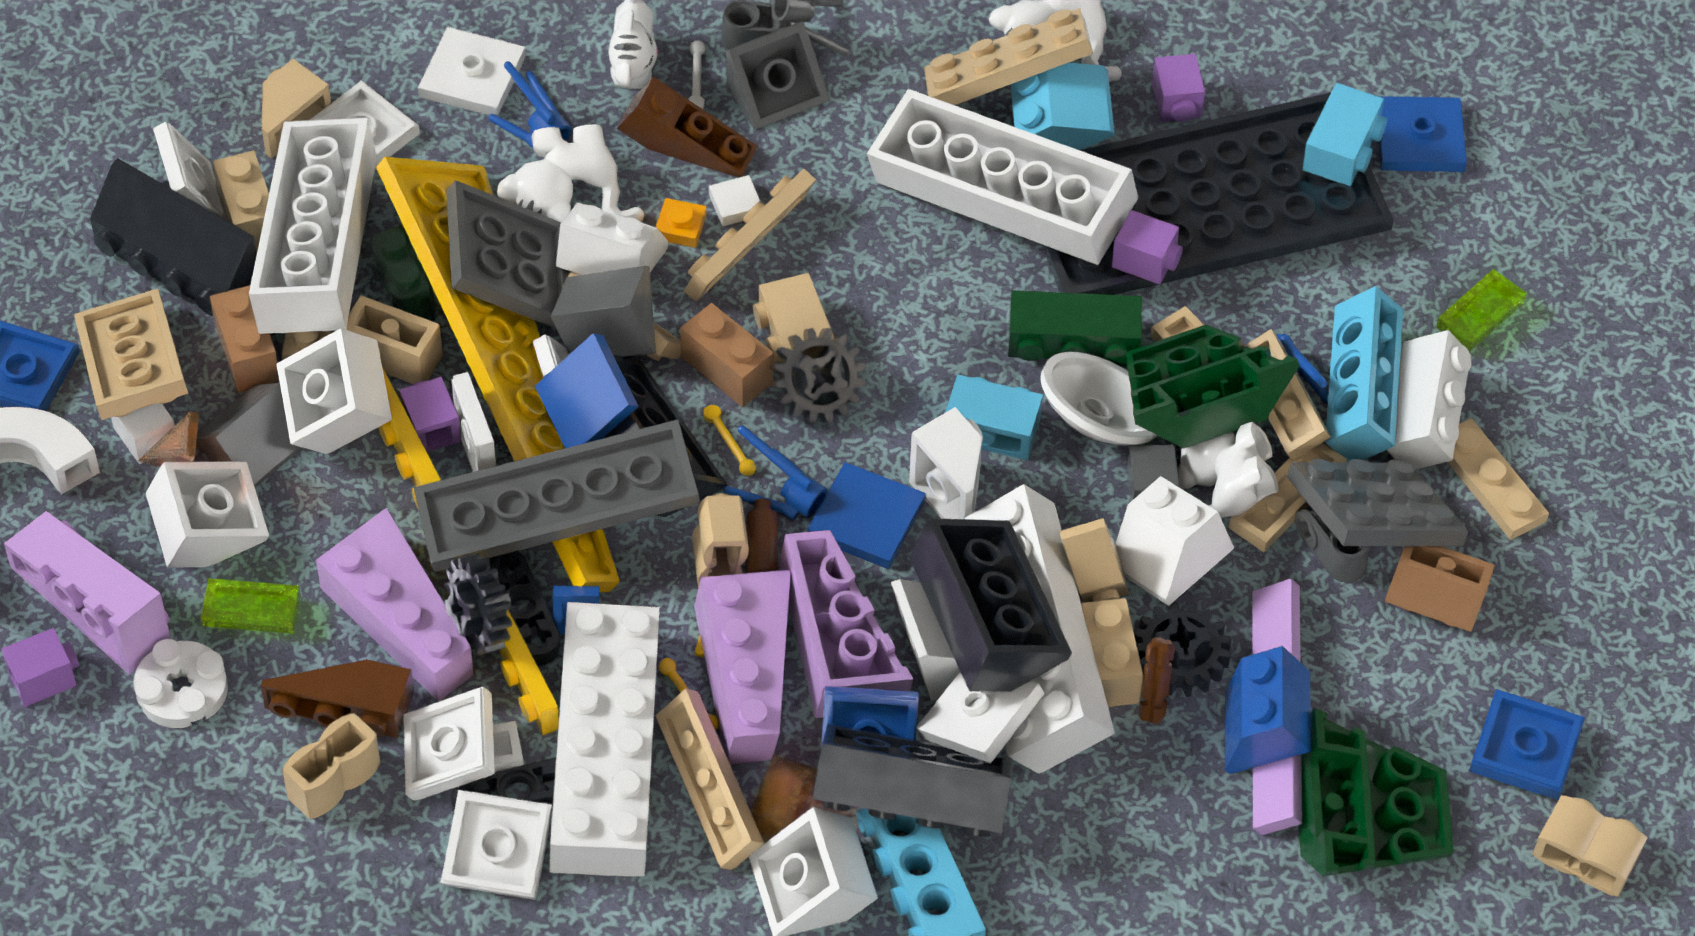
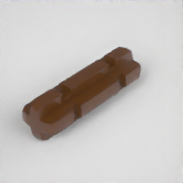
M1161 637L1153 638L1147 645L1146 661L1149 664L1144 665L1141 698L1144 701H1140L1138 712L1142 721H1149L1152 724L1160 723L1161 719L1166 716L1167 701L1164 698L1168 697L1172 671V664L1169 660H1173L1175 649L1171 640H1164Z

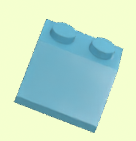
M1066 63L1011 84L1014 126L1018 129L1077 150L1085 149L1115 135L1108 70L1102 65Z

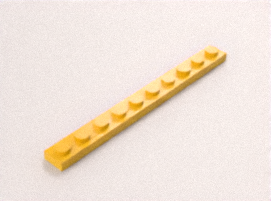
M383 369L392 416L391 421L378 427L385 445L388 447L394 444L398 452L395 455L396 465L404 480L411 478L415 487L440 481L441 479ZM412 488V495L418 508L414 488ZM507 610V616L512 621V626L506 629L511 638L505 642V648L499 650L504 659L500 661L501 670L509 687L517 685L522 694L518 700L528 723L535 721L542 735H546L559 728L558 705L511 614Z

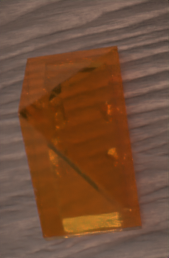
M189 412L138 461L159 468L163 462H193L196 450L199 412Z
M777 755L773 756L750 811L763 842L769 841L800 817L818 768Z

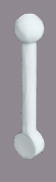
M696 40L689 47L690 53L693 55L692 96L688 100L704 109V99L701 97V55L704 54L706 48L702 41Z

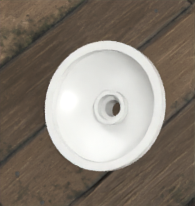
M1079 352L1059 353L1052 356L1046 362L1041 372V385L1045 396L1063 420L1079 433L1097 441L1122 446L1147 443L1158 436L1135 424L1128 371L1103 358Z

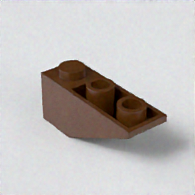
M654 76L633 97L616 128L648 150L738 178L743 176L758 147Z
M366 659L265 679L261 683V691L265 709L270 710L279 717L293 718L300 716L313 719L318 724L328 727L337 719L355 713L376 733L377 738H382L384 735L398 738L404 723V714L408 712L414 695V685L411 669Z

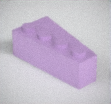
M387 508L316 559L320 588L402 667L411 669L412 677L438 702L474 675L469 643L465 637L459 635L458 628L452 617L447 616L444 602Z
M45 511L4 543L10 567L129 675L137 669L142 659L153 651V647L157 642L171 639L168 628L170 618L164 610L161 593L80 536L68 522L60 521Z
M831 531L786 534L778 566L780 571L791 570L788 607L815 718L823 717L825 686L910 691L913 677L906 666L902 667L894 653L895 645L888 633H883L874 617L875 610L868 597H863L855 583L856 576Z
M791 570L701 577L694 608L722 747L729 764L772 760L780 733Z

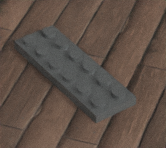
M678 420L414 487L430 562L434 572L452 567L451 560L475 553H480L481 559L485 557L491 558L700 504L699 494Z

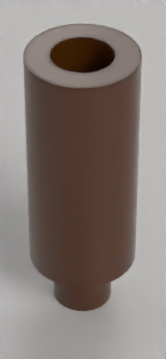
M760 498L755 500L753 510L746 515L749 554L745 560V574L778 571L779 517L775 511L771 510V501L768 499Z

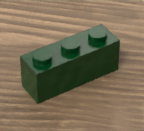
M1011 290L1008 357H1020L1026 361H1035L1040 358L1050 359L1059 353L1079 352L1103 358L1116 365H1123L1127 363L1126 352L1141 346L1142 296Z

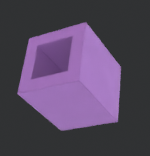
M1196 54L1156 57L1154 59L1152 87L1160 121L1175 120L1177 122H1186L1193 118H1202L1205 89Z
M1131 210L1114 240L1112 267L1161 284L1167 270L1174 271L1181 258L1183 247L1177 245L1179 227Z
M442 377L429 381H419L410 387L399 390L401 404L426 452L461 442L459 417Z
M54 628L1 649L8 673L24 707L77 686L72 670L79 667L76 654L69 641L61 644Z

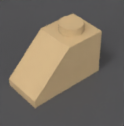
M294 59L290 60L282 68L274 70L263 82L262 133L266 155L271 159L278 153L284 122L308 121L331 104L329 84Z
M1104 518L1059 531L1079 594L1084 603L1120 599L1122 596L1129 595L1116 544Z

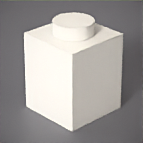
M156 403L136 409L126 416L111 417L115 431L139 464L151 458L163 457L172 447L178 445L174 420L162 404Z

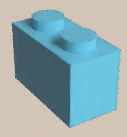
M1336 83L1306 143L1303 170L1351 186L1357 172L1364 173L1368 167L1373 151L1370 148L1372 141L1379 142L1385 131L1387 118L1382 116L1384 98Z
M957 374L945 413L956 407L966 419H972L978 425L983 435L981 450L1028 460L1041 420L1043 394L1032 392L1023 387L1014 388L992 383L980 377L971 378Z

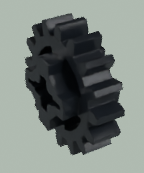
M809 328L804 329V340L796 334L788 337L792 348H777L776 353L783 360L779 364L770 365V370L779 373V379L771 382L770 387L782 389L783 394L779 396L777 403L786 404L790 402L792 404L789 411L790 416L797 417L805 411V422L815 423L819 413L821 420L824 423L833 422V411L839 416L849 414L845 405L846 402L852 404L860 402L861 399L854 393V389L866 386V381L857 378V372L865 369L866 363L854 362L853 357L858 354L860 349L858 347L848 349L844 347L848 336L841 334L832 340L831 329L823 328L817 338L814 329ZM812 346L824 347L823 351H819L816 358H811L801 353ZM840 362H842L844 368L845 379L841 377V372L839 368ZM822 367L820 375L825 381L824 383L814 384L816 376L811 372L812 368ZM792 372H794V373H795V376H796V381H797V388H796V390L794 389V386H793V383H792V378H791V373H792ZM822 393L835 398L824 405L812 404Z
M480 553L451 560L452 567L446 569L450 581L444 583V587L450 593L449 599L445 600L447 616L452 617L458 628L459 635L466 638L471 651L475 650L477 656L504 649L505 642L511 638L506 628L512 626V621L507 616V610L512 609L509 593L505 592V585H500L498 581L497 569L490 570L489 559L487 557L481 559Z
M1174 601L1168 612H1165L1157 605L1153 609L1152 619L1143 615L1140 618L1139 629H1134L1142 673H1144V665L1149 664L1146 661V650L1151 640L1155 637H1161L1164 640H1171L1175 647L1173 660H1169L1172 664L1168 694L1170 696L1175 692L1176 687L1182 688L1186 697L1191 696L1193 686H1198L1203 692L1209 691L1210 680L1220 682L1223 677L1224 668L1229 667L1231 636L1223 635L1225 623L1219 621L1212 624L1213 611L1208 609L1201 615L1195 613L1196 605L1190 602L1186 610H1180L1178 603Z

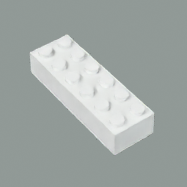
M910 89L906 91L867 152L876 183L1097 265L1138 200L1132 169Z
M368 118L284 122L249 291L259 334L339 330L340 328L346 330L377 159Z
M1023 484L964 519L1010 521L1072 651L1069 660L1031 680L1039 683L1044 695L1005 744L1008 757H1012V760L1037 773H1042L1115 734L1076 583L1059 531L1062 530L1055 503Z
M567 602L550 842V873L645 877L660 607Z

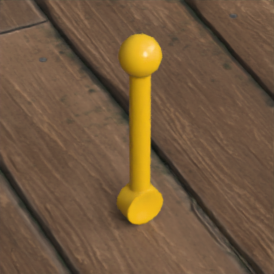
M716 405L707 406L704 409V419L714 424L738 460L740 473L744 476L753 475L756 471L755 462L745 457L722 422L721 409Z
M663 658L659 663L660 672L670 677L680 693L685 688L689 689L677 673L675 661L671 658ZM708 714L716 731L718 727L717 717Z

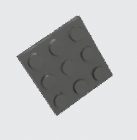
M455 180L446 190L452 288L556 328L551 314L563 288L562 286L569 276L568 270L556 267L561 222Z
M1312 459L1310 462H1291L1287 478L1343 546H1464L1468 534L1467 528L1408 462L1390 460L1388 463H1370L1361 459H1353L1349 462H1329L1323 459Z

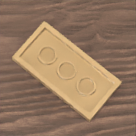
M1078 8L1073 11L1069 9L1060 10L1050 15L1047 21L1033 26L1030 24L1017 26L1007 36L994 41L992 39L980 40L971 45L969 50L954 56L953 54H944L936 57L931 61L930 65L924 67L928 96L957 105L1093 54L1081 9Z
M159 289L74 314L101 420L126 416L136 409L156 403H168L179 396L188 394Z

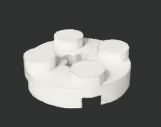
M164 639L157 642L153 647V651L147 654L138 665L133 681L137 701L145 715L153 722L170 728H184L192 726L191 722L198 721L203 717H206V719L210 718L221 708L228 692L227 677L220 654L203 644L193 641L176 642L173 639ZM179 677H188V681L192 685L191 687L183 686L177 692L173 691L171 681Z

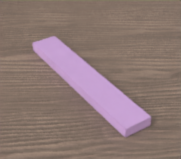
M1293 579L1252 591L1253 654L1283 646L1300 661V586ZM1301 754L1253 768V829L1260 835H1266L1302 824Z

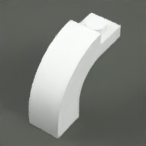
M26 407L0 408V463L22 462L35 466L45 473L61 495L100 473L93 446L70 422L55 414L39 409Z

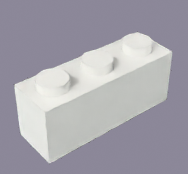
M1449 330L1403 342L1400 358L1395 446L1387 449V451L1396 460L1410 463L1414 469L1453 460L1455 443L1459 436L1458 426L1461 409L1465 402L1468 370L1471 368V355L1468 349Z

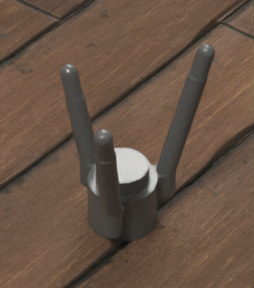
M773 0L772 15L776 21L786 23V27L801 21L810 22L815 13V6L841 7L843 0ZM806 28L811 41L843 56L849 55L847 48Z

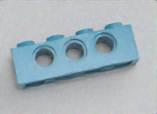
M1377 286L1335 305L1326 428L1331 438L1327 439L1325 443L1348 461L1353 459L1365 460L1394 447L1396 440L1403 308Z
M861 808L856 811V819L864 838L871 836L877 848L873 850V856L882 877L889 875L894 886L890 892L895 910L899 916L906 914L912 928L908 929L909 936L986 935L984 924L940 828L921 826L915 822L916 818L897 814L896 819L887 820L869 815V809ZM902 830L908 832L909 835L900 837L893 835L892 832ZM921 869L926 871L927 874L916 876L909 873V871ZM932 908H938L946 913L942 915H931L926 911Z

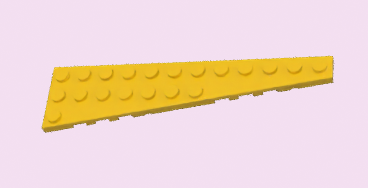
M384 157L376 169L514 461L565 449L535 388V385L544 378L533 341L540 338L535 320L452 288L446 190L456 180L493 195L485 167L472 164ZM602 529L552 542L573 586H599V592H611L620 582Z

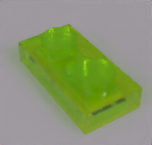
M1492 269L1438 317L1436 328L1441 332L1449 330L1471 352L1525 303L1527 293L1501 273Z
M208 578L201 613L203 627L294 634L301 597L299 585Z

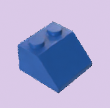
M1283 646L1241 658L1225 690V771L1228 774H1233L1311 752L1310 671Z

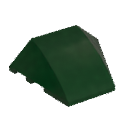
M1206 324L1127 351L1126 360L1135 424L1182 448H1187L1239 430L1241 425L1250 422L1254 424L1267 419L1298 370V359L1291 356H1286L1283 358L1284 360L1277 359L1271 356L1270 348L1265 346L1253 349L1245 347L1242 344L1241 337Z
M1315 707L1311 711V752L1301 754L1302 824L1298 825L1300 856L1322 876L1450 857L1454 853L1447 771L1397 746L1387 749L1367 739L1365 731L1355 726L1348 730L1327 720L1328 713Z

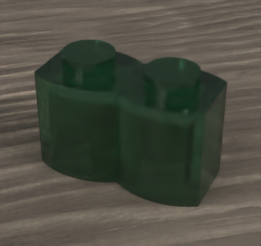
M403 225L373 234L372 248L379 279L389 294L391 307L429 321H434L436 319V305L432 286Z

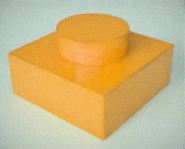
M665 198L656 228L659 229L669 243L696 248L707 216V206Z

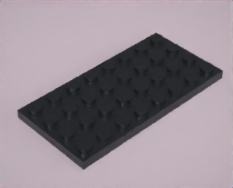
M1331 92L1079 150L1132 169L1138 200L1132 210L1179 227L1177 245L1183 247L1181 258L1174 271L1167 270L1161 284L1392 230L1394 219L1369 164L1364 173L1357 172L1351 186L1303 170L1306 143ZM1117 235L1098 265L1042 244L1059 292L1116 295L1159 284L1112 267L1114 240Z

